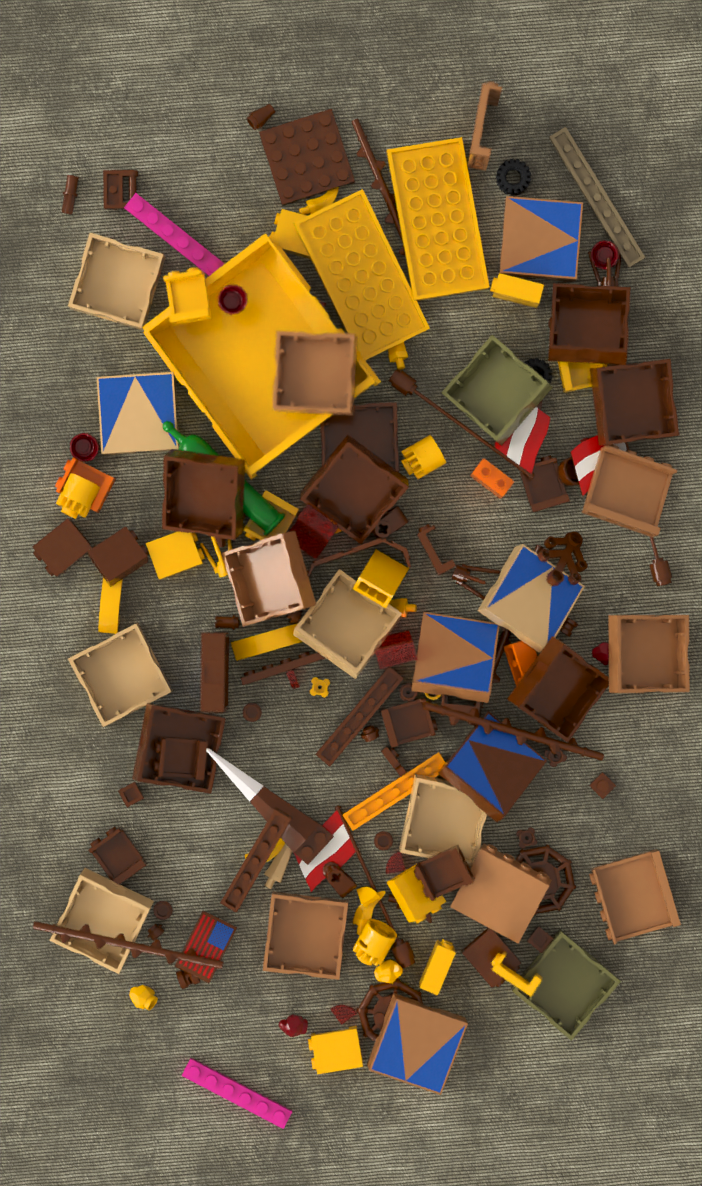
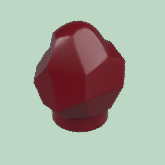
M609 642L600 643L592 649L591 653L593 658L604 665H609Z
M292 1014L287 1019L280 1020L278 1025L286 1035L295 1037L300 1034H306L308 1021L303 1019L302 1016Z

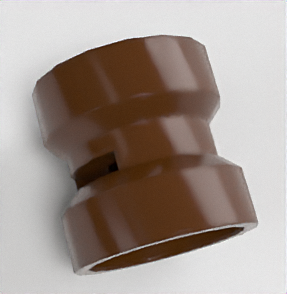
M182 970L176 971L177 979L182 989L188 988L191 984L201 983L200 979Z

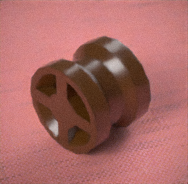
M567 617L560 632L571 637L572 630L578 624Z

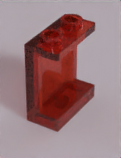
M307 504L289 532L295 531L300 548L314 559H317L339 526Z
M409 630L388 635L381 646L375 649L380 669L418 660Z

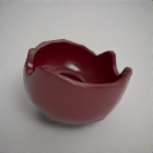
M599 241L591 250V260L597 268L607 270L608 257L611 261V268L619 261L620 251L611 241Z
M238 285L225 286L218 295L219 307L223 312L230 315L242 312L248 302L247 293Z
M80 433L72 438L70 452L78 461H92L98 454L99 444L93 435Z

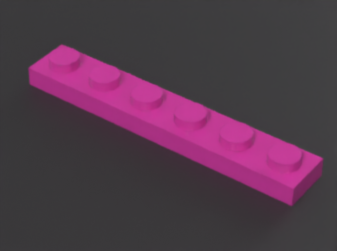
M137 193L134 194L124 207L125 210L208 276L224 265L221 260Z
M190 1058L181 1075L284 1129L292 1114L291 1109L193 1058Z

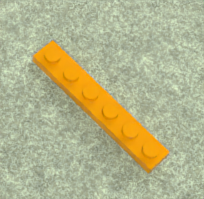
M439 752L434 754L402 777L397 778L343 813V817L352 831H354L411 794L415 774L435 778L439 775L438 772L446 762Z

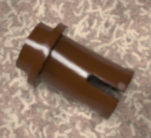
M233 615V617L216 616L215 618L217 620L215 622L216 628H232L233 630L239 628L240 618L236 617V615Z

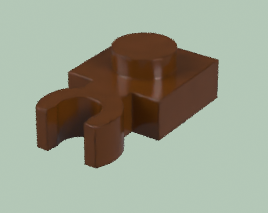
M387 746L381 750L382 754L400 777H402L407 771L398 761V753L393 747L390 749Z

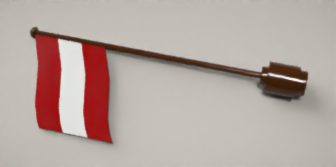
M397 369L392 374L389 382L405 396L415 393L529 476L528 479L534 478L535 475L532 471L535 459L550 424V417L535 407L502 446L498 442L493 446L417 391V380L406 372Z
M598 435L580 443L570 452L582 497L589 490L600 449L606 446L599 445ZM628 442L613 444L618 446L619 450L625 452L630 450ZM650 537L655 559L652 560L653 564L649 565L654 583L656 582L657 587L672 583V574L668 560L664 561L663 557L659 558L654 537Z
M337 805L335 807L336 811L322 825L334 836L331 841L308 865L294 853L311 893L326 878L323 874L325 864L335 862L342 867L355 852L372 889L378 892L347 822L342 815L343 813L340 809L342 807ZM380 900L378 903L388 925L394 929L382 900ZM397 936L391 951L396 962L403 969L416 963L414 960L415 955L408 940L404 941L403 938L399 939Z

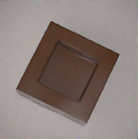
M603 772L589 784L602 799L616 787Z
M136 781L118 790L126 807L144 799Z
M537 926L526 941L543 953L554 938Z

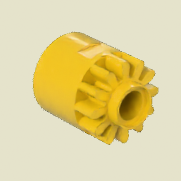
M431 435L401 451L404 456L401 462L408 475L414 474L417 480L447 463Z
M70 473L56 504L62 507V513L77 519L78 515L86 518L100 487L87 479Z
M369 919L357 939L353 951L356 952L357 958L366 965L374 964L375 966L381 965L396 940L397 933L386 923L376 919Z

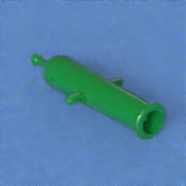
M166 421L163 423V430L169 432L178 441V450L220 456L203 438L197 435L184 436L174 428L172 422ZM244 479L243 513L264 530V535L267 536L282 521L285 514H280Z

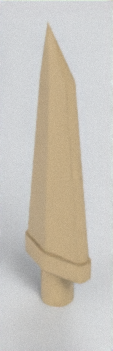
M286 843L264 873V875L269 877L265 886L272 889L275 881L281 883L283 880L284 872L292 854V850Z

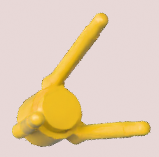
M211 537L219 562L216 563L204 544L200 543L215 574L218 573L219 578L227 576V570L216 538ZM228 539L227 542L229 551L232 550L231 539Z

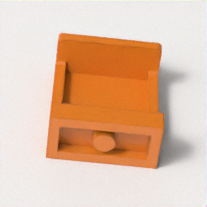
M75 458L68 460L64 467L66 472L63 478L59 477L56 482V492L61 494L70 473L87 479L100 487L90 508L99 513L116 479Z
M482 459L470 475V477L499 499L506 494L514 483L511 478L486 459Z

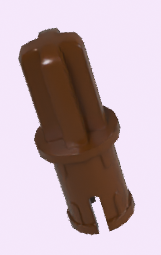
M67 175L65 192L62 193L64 195L62 213L70 215L73 213L75 197H78L76 191L79 177Z

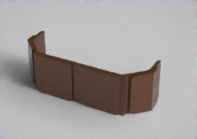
M382 537L351 548L348 552L344 553L342 551L312 562L313 564H310L311 569L310 571L309 569L307 570V574L310 579L316 566L382 543L401 551L408 568L411 567L409 562L410 556L407 548L393 541L388 542L386 538L383 539Z

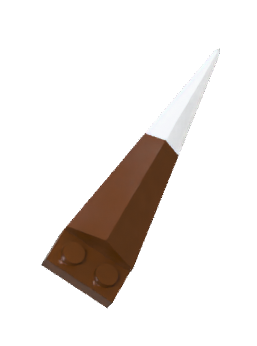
M206 748L210 756L266 821H268L276 807L292 816L281 839L307 865L334 837L319 822L264 787L211 749Z

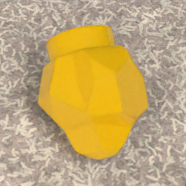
M391 959L384 961L374 971L375 977L379 982L393 984L403 973L402 967Z
M145 985L133 987L129 993L135 1007L146 1008L148 1011L156 1005L158 1000L154 996L155 991Z

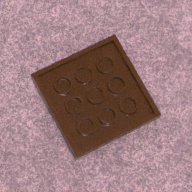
M332 108L259 132L282 206L355 183Z

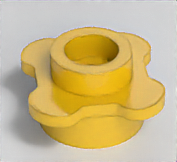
M314 677L311 680L312 689H310V694L312 696L321 695L322 697H327L330 681Z

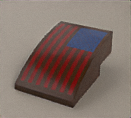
M202 911L182 953H186L193 948L197 956H205L206 958L221 961L237 927ZM178 960L175 967L208 984L217 969Z

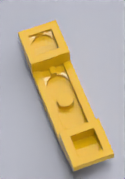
M103 578L98 632L118 633L123 579L110 587Z
M297 624L231 642L236 661L302 642L293 635Z

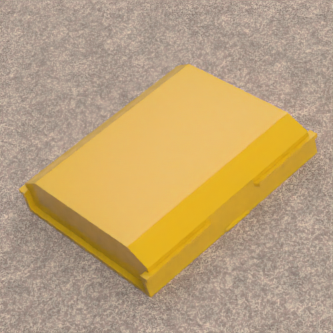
M266 233L205 279L211 319L173 325L170 323L169 315L171 312L169 306L142 327L144 335L169 369L174 372V376L180 384L186 386L188 394L199 409L208 416L213 423V429L233 456L238 459H245V472L251 480L257 476V471L333 415L275 412L272 410L274 380L276 377L275 353L277 331L305 332L315 335L325 333L345 334L342 328L337 329L329 319L330 316L317 298L311 295L310 285L272 234L268 237ZM238 285L247 293V305L239 314H227L219 307L218 295L225 286ZM358 350L356 355L354 398L371 385L377 386L381 383Z

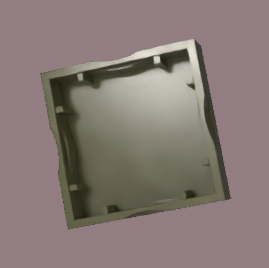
M491 335L473 356L471 362L455 376L441 393L502 446L553 387L530 366L516 357L495 336Z
M559 929L543 953L540 952L521 975V977L531 982L536 973L543 977L532 996H529L515 985L511 987V990L530 1007L544 1015L555 1028L572 1041L589 1021L594 1010L604 1003L621 981Z

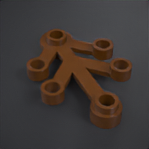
M569 532L563 538L549 536L544 541L547 549H542L538 553L539 560L546 562L550 558H560L555 569L547 574L546 580L550 586H558L564 581L562 571L566 564L570 572L568 581L572 585H576L581 581V575L578 572H583L587 569L588 565L580 550L583 538L578 532ZM556 545H566L564 550H552ZM572 551H573V553H574V555H575V558H576V560H577L576 563H574V560H573V558H572V555H571Z

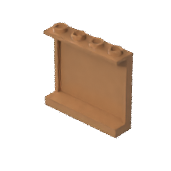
M487 82V84L482 85L468 168L483 171L487 169L491 149L482 148L479 145L486 105L498 106L502 87H499V84L494 82Z
M613 444L602 447L582 513L649 537L658 536L661 529L658 527L665 499L672 475L677 473V470L673 469L670 464L656 463L653 458L636 456V452L619 450V447Z
M483 844L470 868L475 877L474 883L468 886H461L450 907L519 944L552 880L549 879L547 874L534 871L527 863L516 861L512 855L497 851L498 849L495 846Z
M655 849L591 868L592 873L589 874L592 885H596L597 892H594L597 903L602 905L603 910L600 911L602 921L607 922L608 929H605L608 941L612 940L613 944H617L618 941L669 926L676 927L681 925L659 850Z

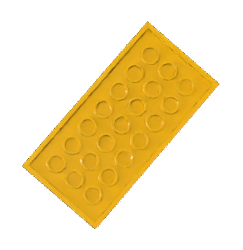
M462 137L387 149L386 153L413 300L419 301L489 289Z
M363 189L293 223L346 333L357 336V350L365 360L430 329L418 302L413 300L412 290Z

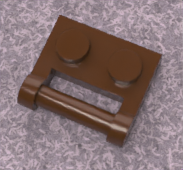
M103 170L104 210H125L124 207L127 203H123V177H129L130 201L134 194L137 193L136 177H138V170Z

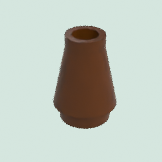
M267 104L249 113L246 120L252 129H261L269 118L275 114V110L270 104Z

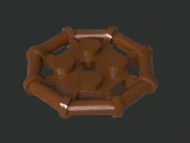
M547 844L546 846L527 850L521 849L515 860L520 863L526 860L534 871L538 873L543 872L552 880L542 900L551 898L553 903L538 906L534 916L539 913L562 910V906L572 891L576 889L571 867L572 861ZM544 854L543 860L531 862L528 858ZM548 855L561 864L555 867L547 861ZM563 868L567 883H563L560 880L559 871ZM560 887H564V891L556 901L554 898L556 891Z
M399 978L393 984L384 982L370 985V989L356 1010L359 1013L364 1032L363 1036L376 1041L379 1035L373 1031L377 1028L382 1030L384 1017L393 993L397 994L398 989L410 995V999L423 1004L421 991H417L399 981ZM394 988L393 993L390 995L381 996L379 993L380 991ZM375 995L378 998L373 1009L367 1008ZM366 1013L373 1014L375 1024L372 1027L369 1025Z

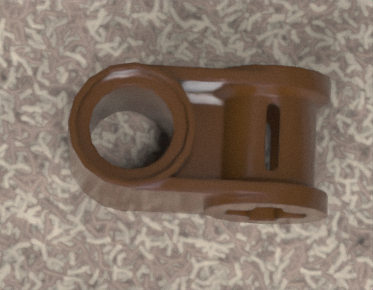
M396 506L380 519L372 534L378 539L385 538L403 527L409 520L399 506ZM379 526L385 527L384 533H378Z
M328 862L323 867L324 876L341 898L346 897L357 887L354 880L337 863Z

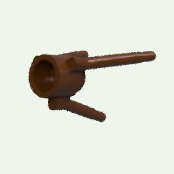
M589 251L588 256L597 281V287H619L618 279L621 256L616 264L614 277H611V261L609 257L607 258V277H603L601 281L597 267L591 260V251Z
M462 564V566L456 565L452 579L456 580L455 584L464 587L482 600H484L485 596L464 582H467L469 579L477 583L486 584V581L471 576V572L467 570L495 574L501 573L500 570L473 567Z

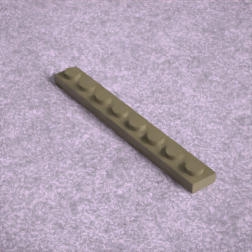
M564 127L549 137L551 143L609 238L618 247L620 256L628 269L645 259L646 257L567 128Z

